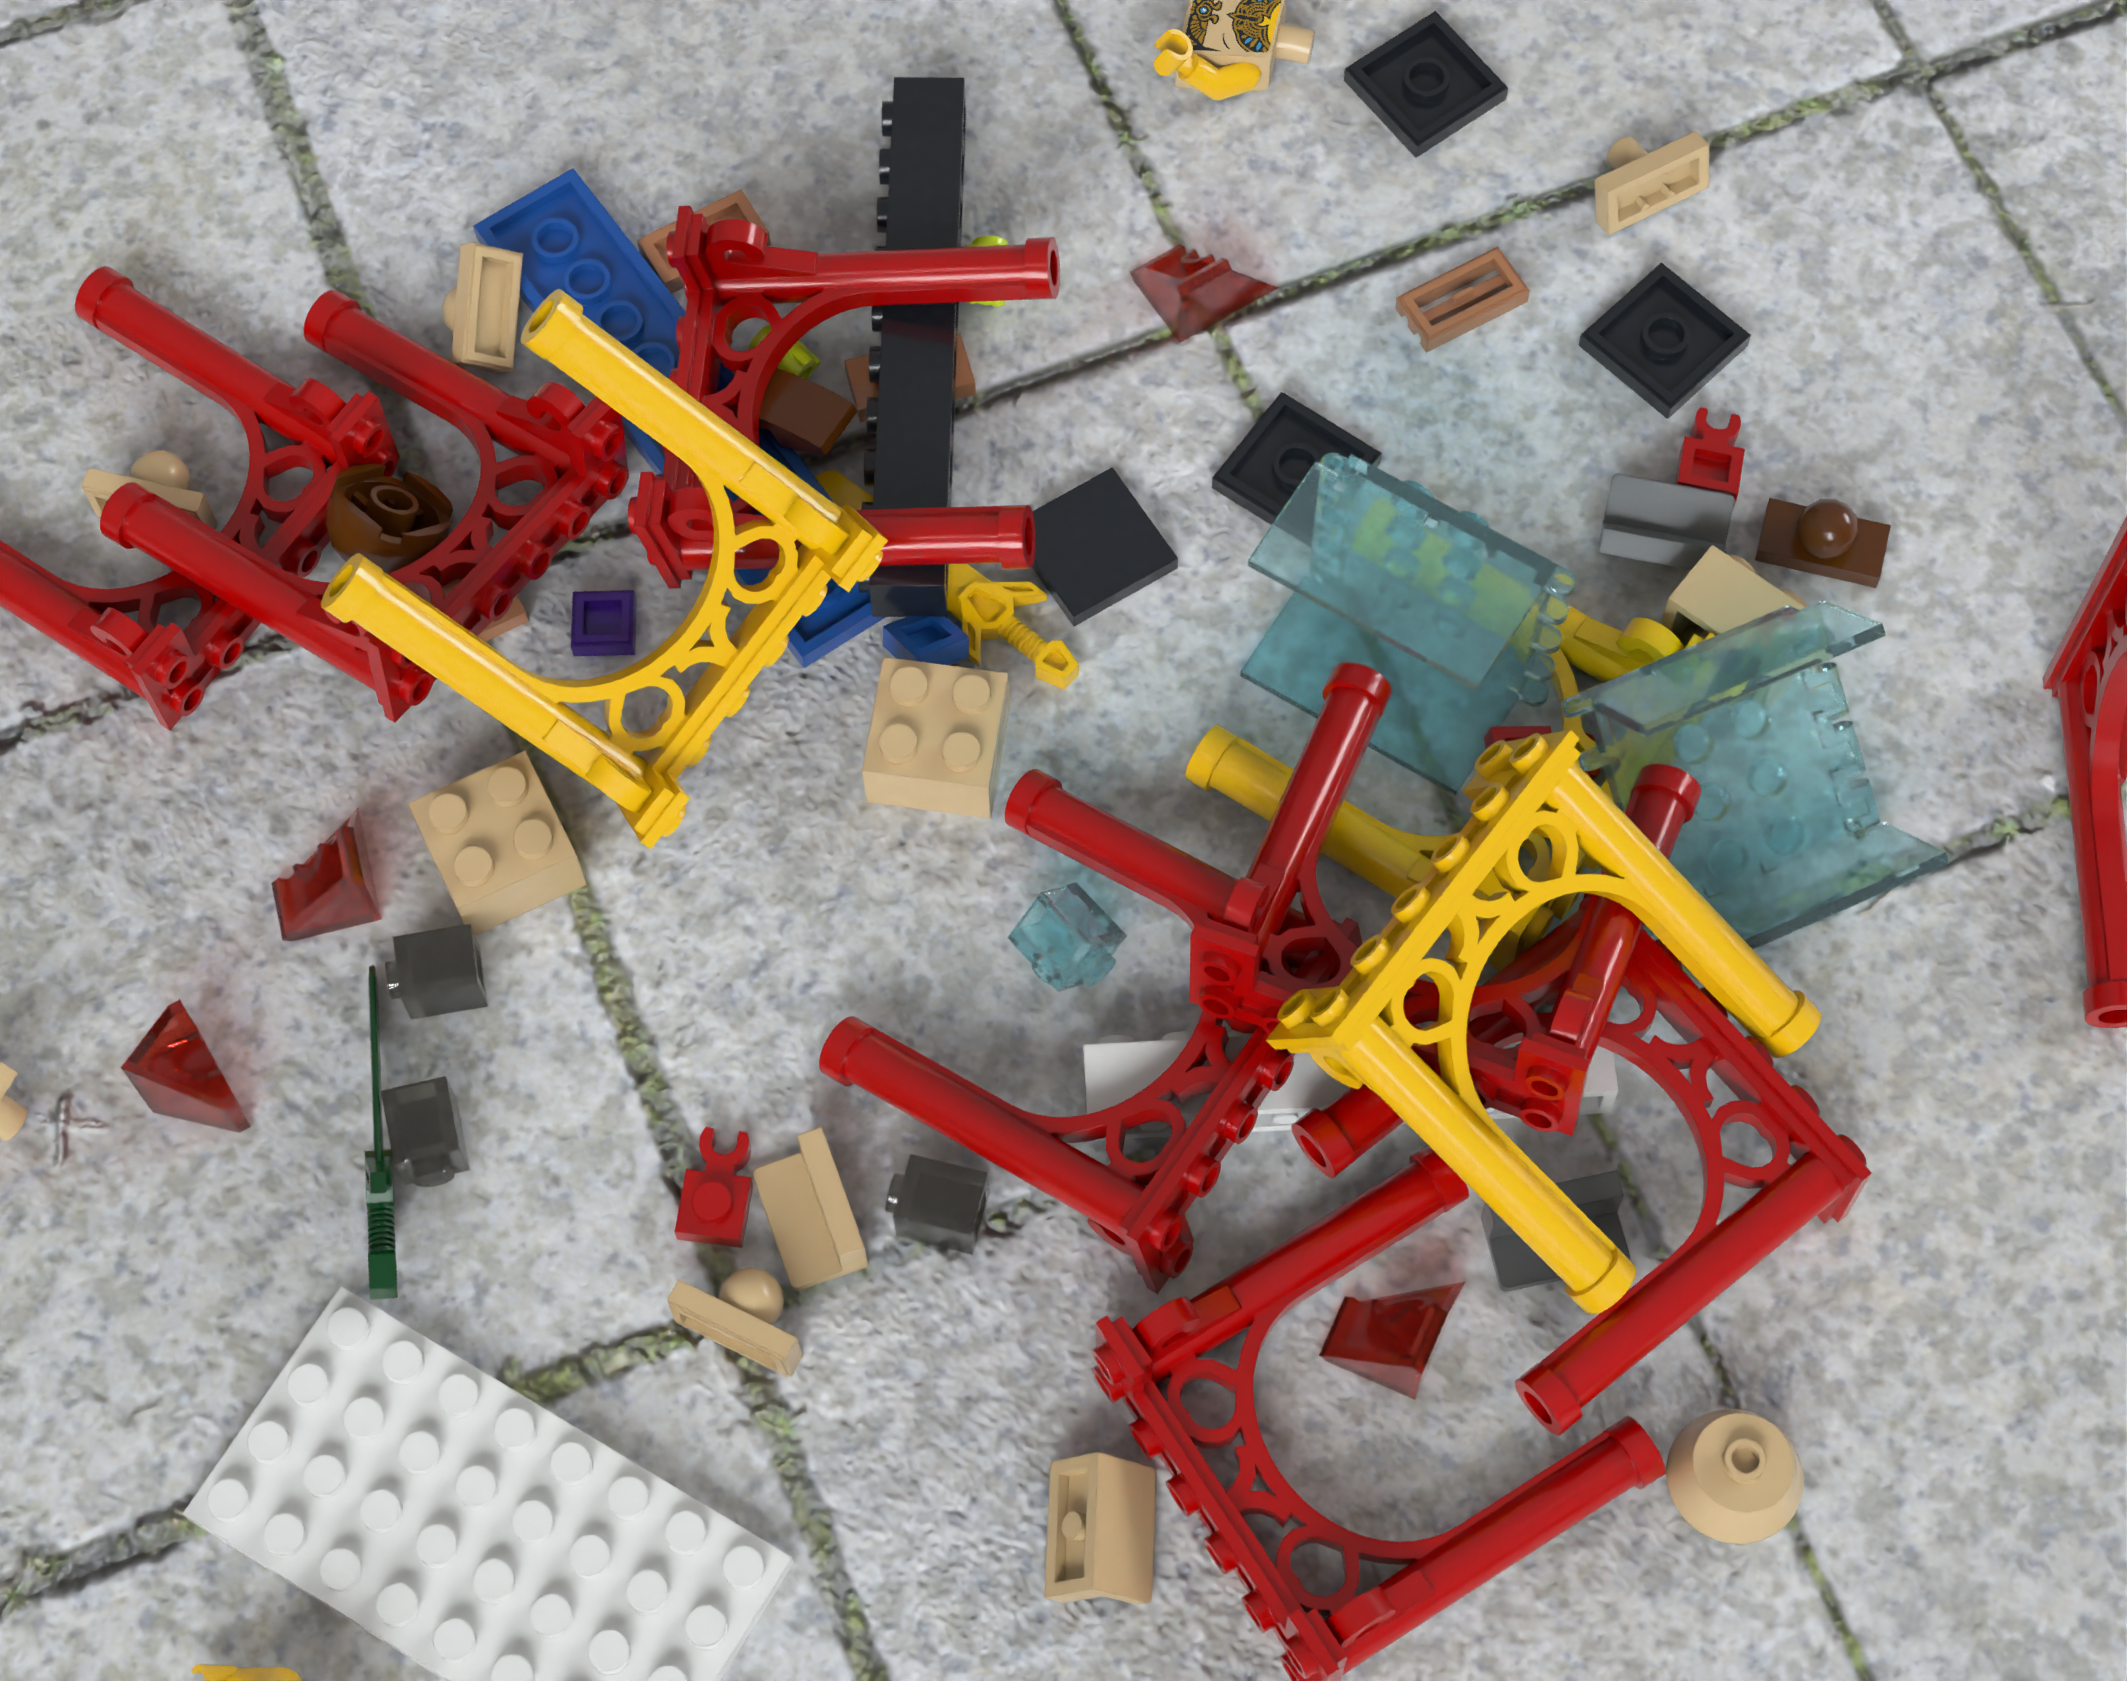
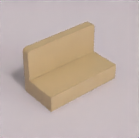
M822 1127L797 1135L801 1153L757 1167L752 1173L789 1283L794 1291H800L868 1267L865 1246Z
M1101 1452L1050 1462L1044 1598L1062 1603L1101 1596L1136 1605L1151 1602L1156 1471L1153 1467Z

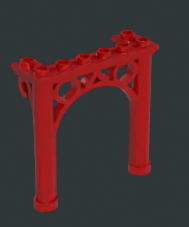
M690 205L679 206L675 231H669L667 235L666 252L669 265L672 268H677L683 280L687 306L685 316H680L677 320L676 338L680 356L678 368L671 369L669 379L760 447L758 432L759 413L768 383L786 353L812 328L837 314L868 306L1056 299L1060 287V259L1056 240L1054 237L1027 238L1025 244L817 253L766 246L768 237L766 232L758 225L745 220L725 219L717 221L709 227L704 214H694ZM802 303L782 319L773 305ZM760 318L770 324L772 330L754 348L746 351H737L731 348L734 329L746 319ZM722 361L726 368L735 373V376L726 388L717 392ZM662 445L665 454L663 474L655 476L653 472L640 473L637 497H631L628 505V523L631 533L637 535L645 547L649 563L656 566L668 588L675 589L681 588L682 580H692L693 571L709 570L713 552L714 527L709 500L698 477L683 460ZM739 497L734 502L729 498L734 528L752 520H768L766 516L756 515L758 510ZM1029 505L856 510L888 540L881 549L883 556L878 566L1001 563L1004 569H1030L1034 563L1036 532L1033 512ZM761 538L736 550L734 570L774 568L779 560L780 550L778 543L772 539ZM797 539L794 541L798 550L802 543Z
M103 266L93 271L81 285L75 300V312L80 319L220 404L239 421L245 430L249 445L247 481L234 513L220 533L293 575L299 577L309 575L317 566L322 550L330 542L325 516L329 496L339 472L353 465L379 464L386 466L383 476L392 477L397 467L400 456L378 396L369 391L364 397L355 393L346 404L333 390L312 378H305L295 388L134 289L133 282L129 278L109 266ZM262 423L296 445H287L268 453L265 437L259 424ZM295 467H303L313 472L311 482L304 487L302 493L295 499L277 501L269 497L270 478ZM261 511L265 513L269 520L282 524L262 548L259 546L260 536L265 526L259 516ZM0 540V606L147 700L160 725L168 730H171L182 716H188L197 709L208 685L222 669L230 668L238 660L243 651L244 643L261 624V622L221 598L215 601L211 592L174 570L157 579L135 586L113 589L89 588L67 582L55 576ZM181 598H193L201 602L199 613L184 630L172 622L166 628L159 623L156 626L162 604ZM139 611V625L123 613Z
M329 290L323 293L311 306L303 329L304 338L308 343L458 428L474 446L481 462L480 479L475 497L467 513L451 534L437 547L413 563L388 573V575L478 636L492 621L500 620L507 613L518 593L531 580L539 579L547 571L552 558L570 539H577L585 531L590 518L608 499L613 500L618 497L625 488L629 478L622 415L597 396L585 407L583 402L571 390L556 382L544 383L528 400L510 395L362 312L361 306L357 301L337 290ZM492 441L519 456L497 463ZM523 480H533L544 486L542 491L525 505L509 506L498 500V490ZM130 482L122 485L106 502L100 517V530L105 537L126 549L137 548L376 691L378 703L383 705L385 717L396 723L411 706L420 704L428 696L437 678L351 620L348 623H343L321 607L323 595L330 582L305 579L279 568L138 483ZM492 520L498 527L509 531L493 548L489 545L490 540L494 536ZM463 578L445 597L441 585L444 587L453 580Z
M2126 516L2043 676V688L2052 689V698H2059L2088 988L2082 993L2084 1020L2089 1025L2101 1028L2127 1027V840L2121 786L2127 776Z
M1343 662L1333 667L1322 691L1325 701L1246 877H1241L1231 893L1222 923L1207 918L1204 926L1195 924L1190 934L1189 1002L1199 1005L1202 1010L1214 1017L1221 1019H1231L1234 1017L1260 1026L1270 1035L1280 1023L1277 1019L1280 1008L1293 994L1302 989L1339 986L1353 969L1350 960L1358 947L1342 933L1326 910L1318 890L1316 865L1356 771L1392 694L1391 686L1385 677L1368 666L1353 662ZM1667 764L1646 765L1638 773L1624 814L1669 860L1682 825L1690 821L1694 815L1701 797V787L1694 777L1682 769ZM1602 870L1600 875L1607 874ZM1296 893H1299L1301 907L1309 926L1288 929L1278 935ZM1592 894L1575 937L1556 959L1545 967L1522 978L1500 984L1475 986L1470 1003L1467 1026L1470 1021L1479 1016L1502 1011L1519 1027L1524 1036L1522 1042L1515 1047L1504 1049L1494 1047L1490 1043L1480 1042L1470 1034L1467 1027L1466 1046L1470 1075L1476 1093L1485 1109L1493 1108L1519 1117L1524 1124L1538 1131H1558L1573 1136L1578 1122L1590 1063L1644 926V923L1629 909L1609 898ZM1324 950L1338 968V973L1328 982L1311 983L1303 978H1296L1290 975L1284 969L1282 963L1286 957L1293 953ZM1417 978L1414 986L1408 989L1404 997L1403 1010L1405 1017L1410 1025L1418 1030L1422 1029V1027L1416 1026V1024L1438 1021L1440 995L1436 983ZM1561 986L1546 1027L1542 1028L1537 1014L1530 1007L1529 1003L1539 1000ZM1437 1042L1428 1045H1412L1411 1049L1441 1078Z
M1031 769L1018 780L1008 798L1005 808V822L1008 826L1167 908L1185 921L1192 930L1195 924L1204 926L1207 918L1222 923L1227 903L1238 879L1063 790L1062 784L1058 779L1038 769ZM1290 907L1278 935L1288 929L1309 926L1304 913ZM1346 917L1342 924L1333 920L1353 944L1358 948L1363 944L1358 922ZM1324 950L1293 953L1286 957L1282 963L1284 969L1290 975L1296 978H1303L1311 983L1328 982L1338 973V968ZM1202 1010L1199 1022L1183 1051L1164 1073L1149 1086L1115 1106L1102 1111L1071 1117L1038 1115L1015 1107L855 1016L843 1019L831 1031L820 1054L819 1069L821 1073L844 1086H851L853 1084L859 1086L1088 1217L1087 1222L1101 1238L1118 1250L1132 1256L1137 1272L1143 1277L1146 1288L1158 1294L1169 1277L1175 1279L1185 1270L1192 1257L1194 1239L1185 1213L1197 1196L1203 1198L1212 1190L1221 1171V1161L1234 1143L1241 1144L1250 1135L1258 1117L1257 1109L1270 1090L1278 1091L1285 1084L1293 1069L1294 1055L1296 1053H1290L1287 1049H1274L1266 1041L1269 1034L1260 1026L1234 1017L1231 1019L1217 1018ZM1223 1020L1232 1030L1245 1034L1253 1033L1233 1063L1227 1060L1225 1056V1048L1229 1041L1226 1027L1222 1026ZM1206 1059L1208 1060L1209 1066H1203ZM1202 1093H1211L1187 1128L1180 1110L1171 1101L1176 1099L1183 1106L1192 1097ZM1148 1121H1160L1172 1128V1135L1169 1141L1163 1146L1161 1153L1154 1159L1137 1163L1128 1160L1123 1155L1126 1130ZM1106 1138V1152L1110 1163L1106 1166L1067 1143L1088 1142Z
M1585 893L1577 912L1481 986L1500 984L1522 978L1545 967L1556 959L1575 937L1592 894ZM1644 929L1641 931L1621 983L1626 988L1628 994L1634 997L1639 1004L1641 1014L1630 1023L1617 1024L1607 1021L1597 1046L1622 1056L1648 1074L1668 1094L1682 1113L1693 1134L1702 1164L1704 1181L1702 1206L1697 1224L1683 1245L1630 1288L1613 1306L1598 1314L1541 1362L1536 1363L1515 1380L1517 1393L1527 1409L1540 1424L1557 1436L1563 1434L1582 1418L1581 1409L1815 1216H1818L1824 1224L1831 1218H1834L1837 1223L1848 1215L1872 1174L1866 1167V1158L1856 1143L1843 1134L1837 1136L1819 1117V1108L1809 1093L1798 1085L1790 1086L1773 1068V1059L1763 1044L1752 1036L1744 1037L1727 1019L1728 1013L1722 1004L1705 987L1699 989L1682 971L1681 961L1660 939L1654 941ZM1561 986L1539 1000L1529 1003L1530 1007L1536 1011L1545 1003L1548 1006L1554 1005ZM1656 1010L1688 1044L1676 1045L1668 1043L1656 1035L1653 1036L1650 1043L1642 1040L1651 1028ZM1502 1011L1479 1016L1470 1021L1467 1026L1468 1031L1475 1039L1482 1043H1490L1498 1048L1520 1042L1524 1037L1519 1027ZM1551 1012L1536 1013L1540 1026L1545 1028ZM1689 1068L1687 1077L1685 1078V1076L1680 1072V1070ZM1709 1068L1740 1099V1101H1730L1719 1107L1713 1119H1711L1707 1108L1711 1106L1714 1099L1707 1087L1706 1074ZM1363 1083L1359 1089L1350 1087L1322 1110L1312 1108L1291 1125V1129L1298 1145L1309 1160L1323 1174L1334 1178L1405 1121L1379 1095ZM1731 1122L1750 1124L1769 1143L1772 1150V1160L1762 1167L1752 1168L1724 1157L1720 1137L1721 1129ZM1789 1153L1796 1159L1791 1165L1787 1162ZM1724 1182L1746 1189L1762 1188L1718 1225L1716 1224L1723 1200Z
M1428 1145L1410 1155L1409 1165L1189 1300L1183 1296L1163 1304L1144 1317L1133 1329L1130 1328L1123 1316L1111 1322L1108 1316L1095 1322L1096 1347L1091 1352L1097 1363V1366L1092 1368L1096 1381L1112 1403L1120 1399L1125 1403L1135 1421L1128 1425L1144 1455L1149 1460L1157 1455L1161 1458L1172 1475V1478L1166 1481V1486L1179 1509L1186 1517L1196 1512L1210 1533L1209 1536L1203 1539V1542L1217 1567L1224 1575L1234 1570L1248 1591L1246 1595L1241 1597V1600L1254 1624L1262 1633L1272 1629L1282 1643L1286 1653L1280 1656V1661L1292 1681H1341V1677L1630 1488L1635 1486L1638 1489H1643L1666 1474L1664 1461L1650 1436L1635 1419L1625 1416L1594 1439L1457 1527L1431 1538L1397 1542L1366 1537L1335 1524L1307 1504L1279 1472L1263 1441L1254 1407V1372L1261 1348L1277 1322L1297 1304L1469 1198L1467 1184ZM1250 1327L1241 1349L1237 1370L1213 1359H1199ZM1170 1377L1166 1401L1156 1385ZM1197 1379H1209L1235 1393V1408L1231 1420L1226 1425L1217 1429H1206L1197 1425L1181 1402L1180 1396L1183 1389L1190 1382ZM1240 1433L1244 1445L1234 1449V1455L1239 1466L1238 1475L1234 1484L1225 1491L1196 1446L1203 1449H1219L1231 1444ZM1256 1474L1266 1491H1252ZM1262 1514L1274 1519L1282 1528L1291 1519L1300 1526L1299 1528L1292 1529L1282 1539L1276 1553L1275 1566L1243 1519V1516ZM1307 1543H1318L1341 1552L1344 1583L1336 1593L1329 1596H1316L1309 1593L1301 1585L1300 1579L1293 1573L1290 1566L1292 1553L1298 1547ZM1359 1559L1381 1564L1407 1565L1358 1597L1355 1596L1360 1581Z

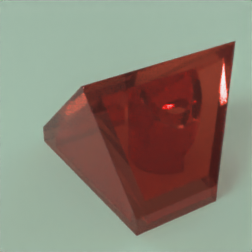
M1180 244L1130 271L1134 283L1179 343L1279 288L1232 270L1226 258L1215 261L1213 254L1199 258L1196 249H1192L1187 253L1185 247Z
M359 808L324 843H320L317 846L318 849L303 864H294L292 866L294 873L288 879L277 878L271 883L282 940L297 941L382 920Z
M180 999L168 1005L122 1065L121 1069L153 1113L237 1133L250 1128L251 1125L187 1009Z
M1465 1282L1358 1301L1354 1297L1345 1296L1319 1356L1333 1365L1415 1400Z

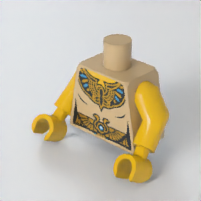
M1189 0L1182 31L1169 29L1155 42L1157 50L1162 52L1154 59V68L1162 76H1169L1175 72V87L1197 89L1216 101L1249 91H1264L1270 87L1276 59L1309 65L1313 51L1315 30L1284 25L1286 0Z

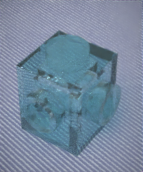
M1074 882L1041 892L1007 938L1031 963V967L1037 977L1060 992L1082 984L1091 987L1106 977L1116 963V959L1112 955L1127 935L1079 884Z

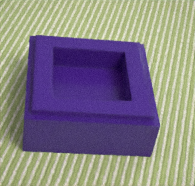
M634 590L573 592L571 650L573 656L635 655L637 599Z

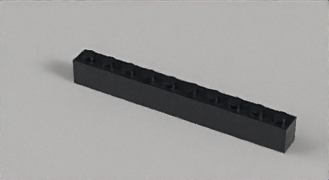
M894 77L893 101H882V136L891 137V148L880 149L879 153L880 184L889 185L888 197L877 198V232L886 233V246H875V251L961 247L966 138L964 78ZM959 302L872 306V332H881V346H870L869 380L870 383H879L878 397L867 398V434H876V449H865L864 485L874 486L873 502H862L861 510L951 507ZM949 564L878 566L869 578L862 582L858 581L859 593H870L873 617H947Z

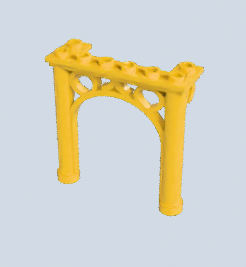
M561 289L552 292L532 314L522 332L521 343L542 359L550 361L683 460L694 471L708 497L714 527L712 559L701 593L685 620L663 644L629 667L597 678L562 680L541 676L519 666L389 576L382 568L360 553L352 556L336 573L323 595L321 607L343 623H348L351 620L605 793L616 802L640 842L652 849L661 836L667 837L672 834L685 816L686 803L690 797L677 778L686 766L693 767L704 757L711 744L712 738L710 735L725 716L731 717L741 709L750 693L749 684L762 667L773 665L781 657L788 645L789 637L787 635L802 615L805 617L811 615L824 600L828 588L826 584L832 578L839 586L849 592L857 581L862 582L873 574L883 556L881 549L888 540L848 504L841 508L836 503L831 502L582 314L583 306ZM724 486L766 516L768 520H752L734 528L733 513ZM761 538L776 541L780 550L779 560L776 566L770 570L768 576L762 582L755 585L738 583L734 575L735 551ZM796 539L802 543L798 550L794 543ZM726 590L737 600L746 604H756L730 639H728L725 630L726 617L731 609L728 603L723 601ZM706 631L709 640H699ZM699 662H711L685 698L678 684L666 673L672 666H675L681 674L691 665ZM647 686H657L666 691L668 696L667 706L649 729L638 732L630 731L623 727L621 716L626 693ZM605 700L604 719L608 729L603 731L563 702L580 703ZM634 751H643V752H642V754L639 756V755L636 754Z
M1383 493L1365 516L1355 538L1354 544L1356 547L1513 637L1526 646L1539 659L1550 675L1557 691L1562 718L1561 731L1571 729L1579 738L1574 747L1581 755L1575 762L1580 767H1582L1583 761L1594 765L1617 763L1600 788L1625 813L1639 771L1649 764L1669 765L1680 745V742L1675 740L1674 736L1683 723L1694 727L1708 706L1712 694L1708 692L1721 670V666L1714 663L1721 638L1712 633H1709L1706 639L1694 634L1684 649L1683 644L1673 632L1651 619L1633 618L1624 631L1596 621L1408 513V505L1388 493ZM1569 663L1603 683L1579 693ZM1611 705L1625 713L1629 726L1617 741L1598 743L1585 734L1582 728L1581 715L1599 706ZM1644 707L1652 711L1647 720H1645ZM1216 724L1206 733L1195 749L1187 765L1185 778L1207 792L1213 788L1270 822L1294 769ZM1344 800L1321 853L1397 899L1406 889L1422 881L1433 867L1430 861L1433 852L1451 835L1426 836L1407 833L1380 822ZM1530 832L1529 837L1521 845L1531 853L1534 859V866L1529 869L1526 877L1536 882L1547 880L1551 864L1549 847L1544 837ZM1579 849L1575 874H1582L1586 867L1596 872L1599 869L1597 863ZM1491 869L1472 895L1478 899L1487 900L1494 893L1509 890L1502 887L1495 876L1494 870ZM1580 893L1565 894L1551 899L1523 916L1498 942L1490 954L1489 964L1497 968L1499 972L1541 940L1549 929L1554 917L1561 921L1566 918ZM1482 919V920H1477L1478 925H1479L1484 919Z
M1570 729L1544 735L1535 733L1527 738L1507 742L1499 740L1483 751L1474 764L1477 773L1463 789V792L1469 799L1474 800L1470 807V812L1473 816L1459 833L1449 836L1436 848L1430 859L1433 867L1422 881L1406 889L1395 900L1391 907V913L1394 915L1380 934L1366 940L1355 951L1350 960L1353 969L1342 983L1336 987L1302 989L1293 994L1280 1008L1277 1014V1019L1280 1023L1266 1041L1274 1049H1287L1290 1053H1309L1320 1068L1340 1083L1359 1089L1364 1083L1379 1095L1566 1283L1565 1291L1567 1295L1585 1313L1594 1315L1607 1310L1623 1297L1634 1281L1636 1266L1496 1125L1481 1104L1470 1075L1466 1046L1470 1003L1480 973L1498 942L1523 916L1551 899L1578 892L1595 894L1609 898L1633 912L1743 1028L1763 1044L1771 1057H1784L1800 1048L1818 1028L1822 1014L1803 992L1799 990L1792 991L1575 762L1581 755L1574 747L1579 738ZM1530 832L1551 840L1553 852L1547 880L1532 881L1520 869L1518 861L1519 849L1523 841L1529 837ZM1579 849L1592 858L1607 875L1575 874ZM1494 868L1495 876L1502 887L1509 891L1494 893L1487 900H1481L1473 896L1474 891L1491 869ZM1482 919H1484V920L1478 925L1477 920H1482ZM1447 926H1449L1451 937L1450 948L1444 959L1454 963L1453 966L1442 959L1423 958ZM1422 974H1426L1438 986L1440 995L1439 1015L1437 1022L1418 1030L1410 1025L1406 1019L1403 1002L1408 989L1414 986L1416 979ZM1437 1042L1441 1078L1411 1049L1412 1045H1428Z

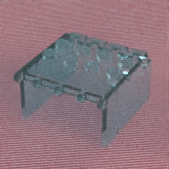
M1328 453L1321 458L1320 463H1314L1248 559L1249 567L1293 590L1294 593L1241 669L1240 676L1317 719L1325 702L1322 691L1334 666L1343 662H1353L1376 670L1389 682L1392 694L1368 747L1456 796L1474 769L1476 760L1485 750L1483 737L1490 727L1501 726L1517 700L1532 707H1540L1546 703L1549 688L1545 682L1552 678L1555 669L1553 659L1546 654H1553L1558 651L1562 641L1561 632L1552 625L1562 624L1567 619L1569 605L1564 598L1573 593L1576 578L1568 569L1491 529L1489 524L1479 515L1470 511L1459 512L1435 499L1431 492L1421 484L1410 480L1401 481L1353 454L1347 459L1338 453Z
M1824 600L1800 610L1787 605L1561 702L1566 718L1578 717L1587 713L1597 746L1581 753L1578 757L1580 767L1584 771L1604 768L1613 801L1623 813H1625L1630 801V794L1638 773L1646 765H1671L1682 769L1696 779L1701 787V797L1692 819L1682 825L1669 861L1753 950L1950 864L1945 851L1889 823L1879 824L1881 820L1869 779L1860 778L1848 782L1849 779L1864 773L1866 767L1853 722L1840 721L1832 724V721L1846 716L1850 710L1836 663L1823 662L1884 637L1886 634L1883 623ZM1644 924L1643 929L1649 934V936L1651 937V936L1655 935V934Z

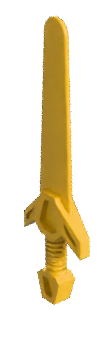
M827 470L816 476L817 481L841 508L848 504L854 510H861L862 502H873L872 495L837 471ZM949 564L947 610L962 623V631L969 637L968 659L981 668L982 640H993L1002 637L1035 664L1037 679L1065 690L1079 676V664L1062 640H1053L1048 643L1014 616V608L1047 601V594L1032 582H991L968 564Z

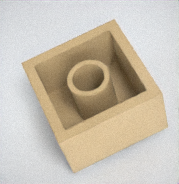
M1712 545L1669 596L1661 625L1668 628L1678 637L1684 649L1694 634L1703 639H1706L1709 633L1721 638L1714 659V663L1721 666V670L1708 693L1752 724H1755L1797 672L1818 615L1809 610L1805 601L1797 594L1789 590H1779L1758 576L1754 568L1743 558L1736 555H1727Z
M883 657L862 767L866 802L991 819L1010 710L1008 673Z
M525 750L407 803L424 843L470 938L587 885L577 854Z

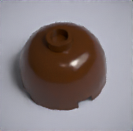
M353 465L339 472L329 496L325 516L331 546L345 562L355 554L360 553L388 574L423 557L448 537L453 520L450 521L453 507L451 501L438 487L406 471L403 481L394 477L383 476L386 469L385 465Z

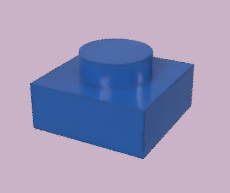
M908 616L883 626V647L896 659L951 665L969 657V637L947 617Z

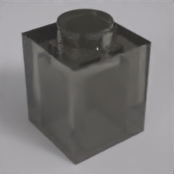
M471 924L393 937L395 960L385 962L388 990L392 1000L401 998L411 1020L488 1007L481 948Z
M446 1076L381 1091L393 1163L405 1185L415 1183L419 1187L439 1186L451 1181L454 1178V1174L470 1170L457 1098Z
M910 1154L905 1175L894 1173L886 1199L885 1211L893 1213L896 1236L973 1255L990 1196L988 1172Z

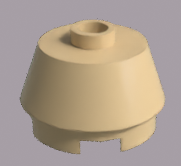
M1722 1409L1701 1415L1682 1429L1674 1440L1668 1454L1666 1479L1675 1507L1689 1525L1717 1541L1731 1544H1748L1767 1539L1789 1523L1800 1505L1804 1489V1474L1796 1448L1777 1425L1753 1412L1738 1409Z

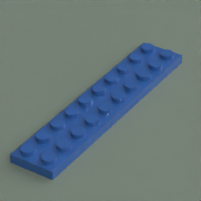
M574 168L473 225L476 239L480 244L523 253L520 297L533 313L552 292L561 289L583 306V315L668 379L671 369L678 368L680 350L676 338V325L678 318L685 316V310ZM722 361L717 392L726 388L735 376L731 370L724 366ZM622 416L623 430L626 436L655 474H663L665 454L662 445ZM758 428L759 445L762 450L831 502L835 503L793 449L781 447L770 430ZM724 486L726 494L731 501L738 500L739 496ZM758 511L757 514H756V515L764 516V515H763L762 513H760L759 511ZM771 569L734 570V575L738 583L755 585L762 582L768 576ZM831 578L826 584L828 588L827 594L820 606L811 615L806 617L802 615L787 635L789 637L787 647L803 668H806L886 618L872 616L870 593H859L858 581L847 592Z

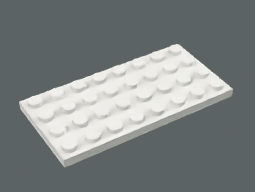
M342 1286L338 1289L183 1512V1515L192 1523L446 1681H721L794 1564L792 1557Z

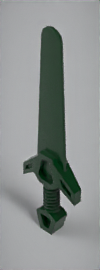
M370 965L368 998L374 1151H365V1188L368 1220L370 1300L398 1298L394 1226L392 1149L384 1150L378 981L375 965Z

